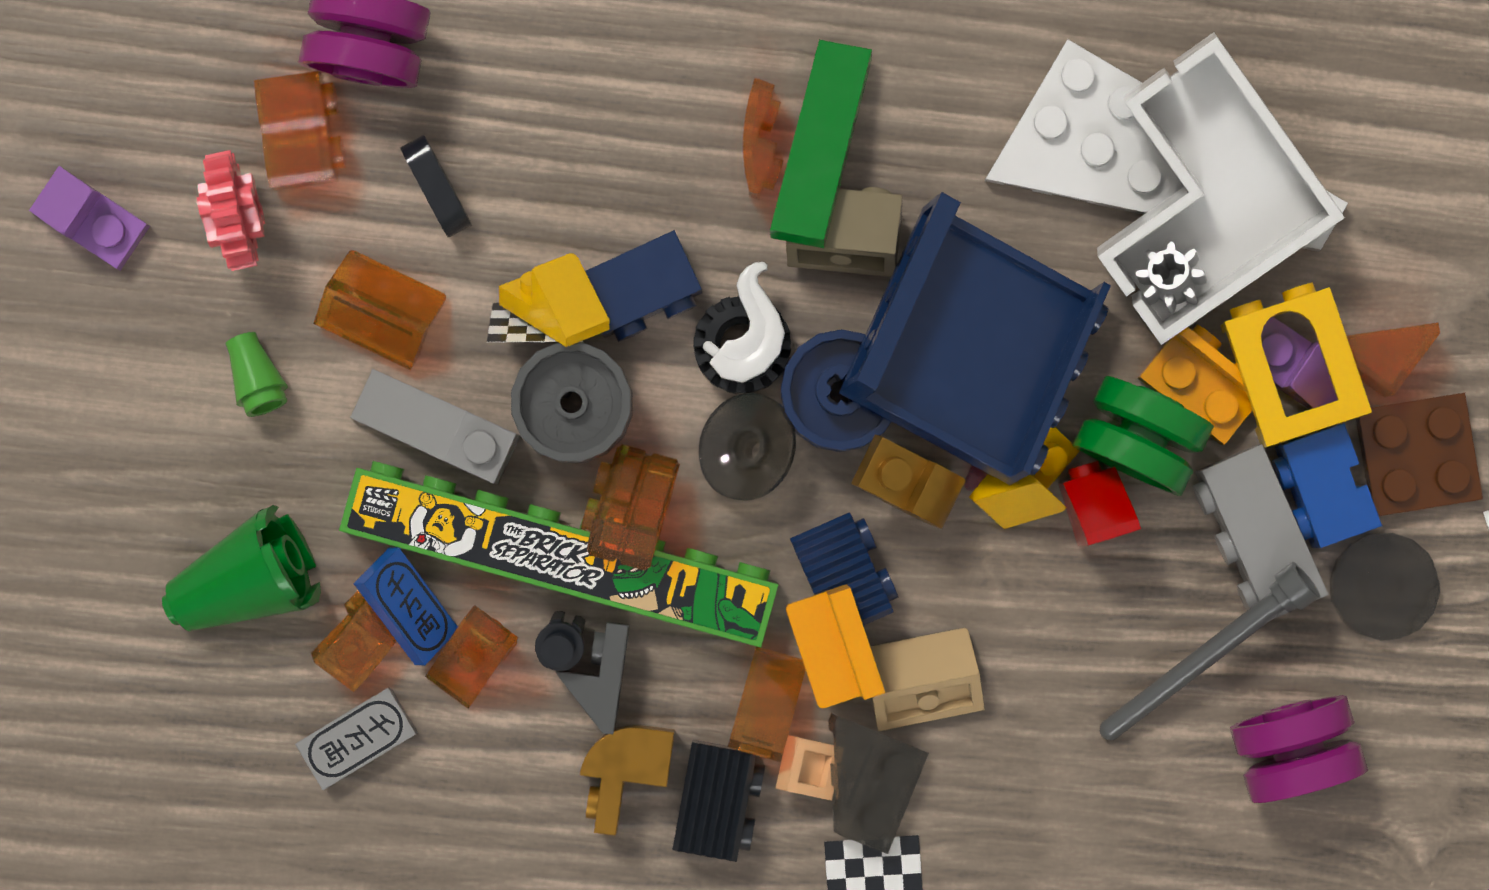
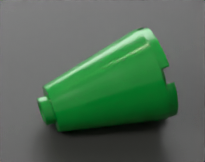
M276 505L261 509L168 581L165 587L166 595L162 597V606L170 622L174 625L180 624L187 631H194L305 610L318 603L321 594L320 582L311 586L307 572L315 568L316 564L309 546L294 520L288 514L278 518L275 513L279 507Z

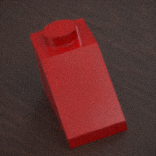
M1097 460L1069 469L1068 472L1071 480L1058 484L1064 504L1067 507L1066 510L1078 546L1093 545L1141 529L1138 517L1116 467L1102 470L1100 462Z

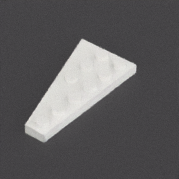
M1067 40L985 179L987 182L1031 189L1034 192L1064 196L1143 215L1184 187L1125 104L1124 96L1142 84V82L1070 40ZM1328 192L1343 213L1348 203ZM1335 225L1302 248L1312 251L1321 250Z

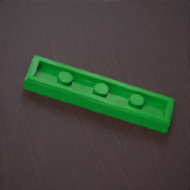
M819 39L770 228L771 238L824 249L872 61V49Z

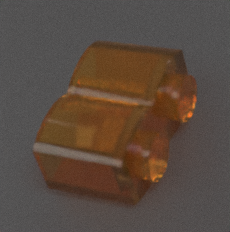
M319 71L254 80L269 188L276 191L338 182V169L346 168V156L342 136L333 137L331 131L330 115L339 113L334 82L325 83L324 76Z

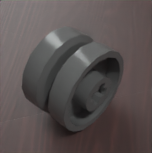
M558 342L537 351L520 368L511 390V415L520 436L537 453L562 463H588L608 454L625 437L633 417V392L622 368L603 350L583 342H578L568 347ZM572 392L578 393L582 399L580 410L575 413H567V410L562 408V398L570 397Z

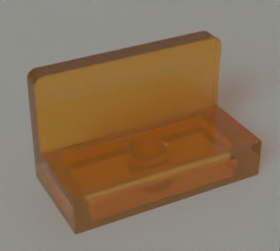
M351 250L325 286L313 324L411 371L419 358L430 326L444 306L446 295L357 251Z

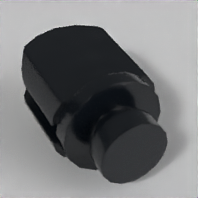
M555 611L549 624L539 632L535 640V652L539 662L544 667L565 672L571 670L572 667L579 663L584 653L582 634L586 620L576 615L571 625L564 622V611Z

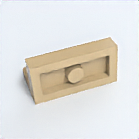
M960 628L870 646L885 690L884 694L872 697L878 731L985 710L980 673L968 629Z

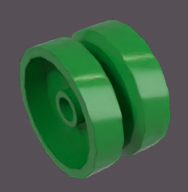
M1105 376L1093 402L1099 411L1119 422L1120 425L1118 427L1098 419L1085 420L1072 446L1109 467H1116L1117 471L1165 492L1182 496L1193 470L1186 460L1167 450L1166 447L1168 445L1188 453L1203 451L1214 425L1196 413L1184 408L1179 402L1143 386H1136L1115 377Z

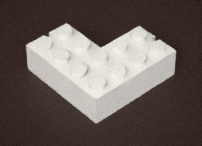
M1215 32L1173 61L1178 71L1172 76L1163 68L1124 96L1125 104L1184 187L1097 247L1098 258L1126 296L1135 291V283L1140 289L1132 295L1133 306L1161 345L1345 218ZM1169 241H1174L1177 251L1183 255L1195 249L1199 261L1191 270L1200 269L1205 271L1207 283L1202 285L1195 284L1194 294L1198 303L1193 305L1186 300L1183 303L1176 304L1174 313L1169 312L1166 303L1161 299L1149 305L1144 294L1152 285L1141 284L1136 277L1137 271L1148 270L1150 261L1146 251L1149 249L1157 254L1160 251L1167 250ZM1170 270L1169 278L1163 280L1164 284H1173L1174 277L1180 274L1179 270Z

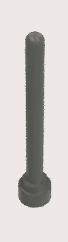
M1295 562L1290 563L1275 575L1276 582L1270 586L1271 593L1104 720L1100 725L1101 736L1106 740L1117 739L1282 611L1292 612L1295 608L1305 609L1320 597V593L1313 581Z

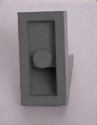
M607 622L605 633L595 632L591 664L601 665L599 675L575 671H556L561 681L600 731L605 734L613 735L616 729L630 624Z

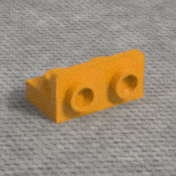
M1196 324L1192 330L1187 327L1168 340L1139 375L1138 379L1152 390L1179 402L1184 408L1214 425L1210 437L1220 445H1225L1251 413L1252 408L1237 363H1232L1217 351L1222 343L1208 330Z

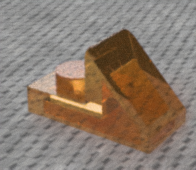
M474 605L463 618L425 677L469 709L515 648L518 637L506 629L498 620L490 617Z

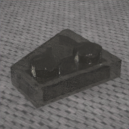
M831 713L828 727L829 731L833 732L835 763L830 764L831 785L836 793L835 803L832 806L834 832L888 854L929 753Z

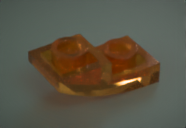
M754 78L744 119L743 165L749 197L759 200L763 188L774 190L784 160L775 157L777 143L759 137L761 130L771 133L781 105L780 101L772 99L775 85Z
M359 590L344 604L348 615L311 652L316 665L353 692L368 678L396 643L395 638Z

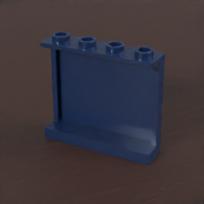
M941 192L922 208L839 393L1011 485L1028 475H1035L1044 463L1048 453V446L1043 443L1050 427H1056L1066 412L1069 400L1064 397L1070 380H1076L1087 363L1089 353L1084 351L1090 334L1094 335L1099 330L1107 316L1108 306L1103 303L1111 285L1103 282L1092 290L1087 289L957 217L955 214L961 202Z

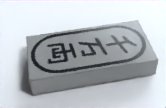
M388 687L295 745L322 790H325L418 732L392 689Z

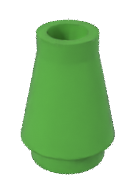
M256 332L243 333L228 340L226 347L230 356L236 405L243 407L248 417H254L272 412L286 404L287 398L284 391L288 388V385L260 344Z

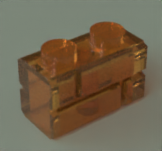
M622 444L620 447H617L612 464L601 461L593 493L601 495L600 500L589 498L581 525V530L590 532L586 549L590 556L612 562L619 559L623 565L644 571L651 567L680 467L677 459L656 453L648 456L645 450Z

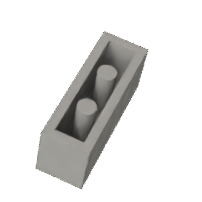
M1262 444L1252 446L1195 471L1199 483L1193 485L1195 496L1204 514L1208 515L1213 512L1221 533L1215 535V540L1226 564L1229 565L1235 562L1243 579V583L1237 585V590L1246 610H1249L1271 593L1270 586L1276 582L1275 575L1292 562L1298 564L1313 581L1320 593L1318 599L1329 595ZM1282 611L1275 618L1288 613V611Z

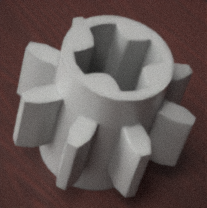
M1169 241L1167 250L1160 251L1157 254L1148 249L1146 251L1150 261L1148 270L1136 272L1139 283L1152 285L1144 294L1146 302L1151 305L1161 299L1166 303L1170 313L1175 312L1176 304L1183 303L1186 300L1196 305L1198 302L1194 294L1195 284L1202 285L1207 283L1205 271L1200 269L1191 270L1199 261L1197 251L1192 249L1183 255L1177 251L1174 241ZM1170 270H1179L1180 274L1174 277L1173 284L1165 285L1163 280L1169 278Z

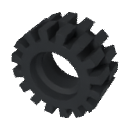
M729 296L721 299L719 303L710 306L705 311L706 313L696 326L693 348L697 364L710 383L729 393L751 394L769 387L781 376L789 360L791 339L788 325L778 310L777 312L780 315L785 331L781 353L765 373L744 383L721 378L709 363L713 357L703 349V344L706 341H711L718 348H721L722 337L730 327L737 324L750 325L749 318L739 296L731 298Z

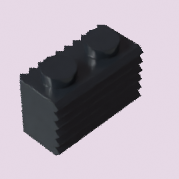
M692 740L672 850L737 862L739 849L750 851L755 819L745 817L749 796L760 797L765 765L755 763L757 751Z

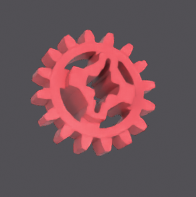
M231 150L205 155L203 164L206 171L204 172L206 183L198 184L199 197H197V204L205 228L207 242L211 248L221 246L222 256L224 259L226 258L227 267L231 271L258 266L257 261H259L256 250L258 248L256 238L265 237L263 229L265 219L256 190L255 179L251 173L241 175L240 166L236 163L235 154L231 153Z

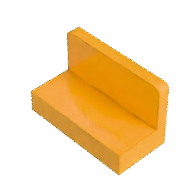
M847 584L786 605V613L816 703L820 708H827L859 696L867 700L885 693L851 588Z

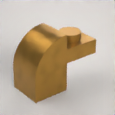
M875 434L851 484L929 525L942 529L966 480L947 468Z
M645 725L622 726L616 728L610 734L603 735L592 746L583 761L580 775L601 778L600 787L590 786L586 808V818L595 819L594 833L616 836L624 781L667 787L675 729Z

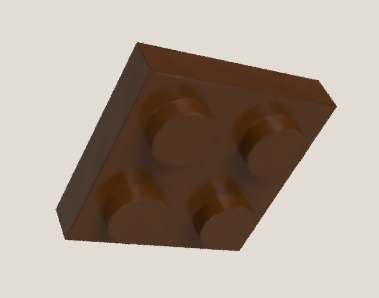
M1465 392L1372 407V413L1356 418L1366 484L1379 516L1483 499Z

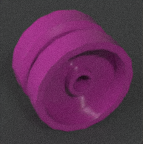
M310 0L308 9L310 18L316 24L334 31L318 30L303 35L298 61L301 66L360 84L396 88L417 87L422 60L413 50L394 43L413 44L426 39L431 15L428 8L407 0Z
M1331 696L1282 705L1230 727L1238 755L1246 758H1260L1273 755L1272 758L1254 764L1243 775L1251 802L1266 803L1312 793L1350 781L1364 775L1368 771L1361 744L1350 740L1324 743L1325 740L1345 733L1355 723L1347 696Z

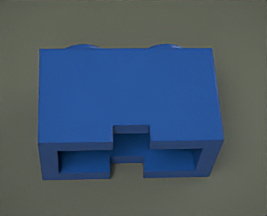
M1345 423L1337 424L1275 446L1278 458L1272 460L1273 470L1282 490L1290 488L1297 509L1292 510V513L1304 540H1309L1311 548H1323L1382 526L1368 485L1356 486L1351 474L1350 467L1358 465L1359 461Z

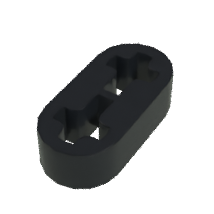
M422 135L400 147L446 236L449 238L472 226L467 213L426 137Z

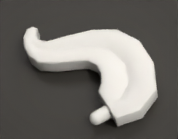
M755 262L746 267L740 274L737 282L739 298L750 321L749 330L738 339L727 340L721 348H718L711 341H706L703 344V349L713 357L709 362L710 365L723 379L744 383L765 373L781 353L785 336L781 318L769 297L758 284V276L762 272L767 271V264L765 262Z

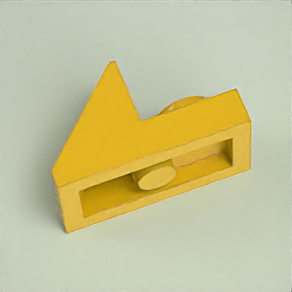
M569 253L535 266L532 271L524 273L520 278L499 286L500 306L565 347L610 330L609 318L579 258L574 253Z
M1050 427L1043 443L1048 446V453L1044 463L1035 475H1028L1008 485L987 474L970 494L969 498L1003 529L1063 512L1067 508L1048 488L1079 453V450L1073 447V444L1056 427Z

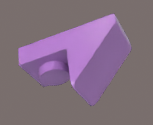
M58 166L29 210L56 231L74 240L120 271L150 227V225L61 166Z
M1271 317L1263 327L1261 340L1275 386L1309 410L1337 401L1338 399L1318 341L1311 343L1276 318Z

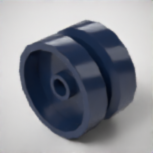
M843 329L817 334L799 346L785 366L780 391L784 416L796 434L816 448L835 452L862 448L872 441L875 434L881 436L892 422L849 398L845 402L842 399L840 402H835L830 397L831 386L836 382L844 383L865 334Z

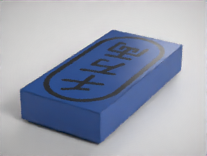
M389 547L353 583L414 665L425 666L459 630V627L399 547Z

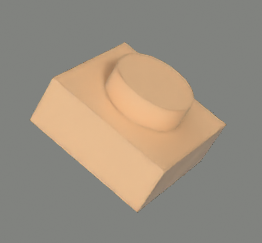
M787 735L776 789L832 801L843 747Z

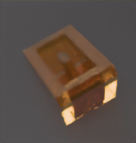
M1439 322L1347 335L1361 380L1383 397L1395 395L1439 336Z

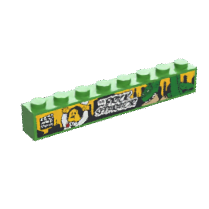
M377 461L372 462L370 471L356 468L339 528L341 532L756 647H762L779 585L778 583L768 581L771 570L739 562L737 572L716 567L718 560L716 555L687 548L684 557L663 552L666 541L634 533L633 541L629 543L611 538L614 528L612 526L583 518L580 528L559 523L561 512L532 504L529 505L527 514L506 508L509 500L507 497L477 490L475 500L454 494L456 483L427 475L424 477L423 485L402 480L404 469Z

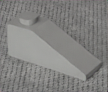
M372 369L350 417L499 485L520 439V435L374 369Z

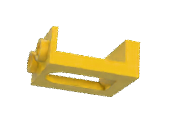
M1313 282L1282 292L1284 302L1267 308H1263L1261 299L1237 306L1229 310L1232 319L1220 325L1222 333H1227L1258 426L1255 428L1259 443L1264 448L1372 413L1330 287L1316 291ZM1294 312L1306 318L1313 327L1338 400L1286 417L1262 347L1261 334L1264 325L1271 317Z

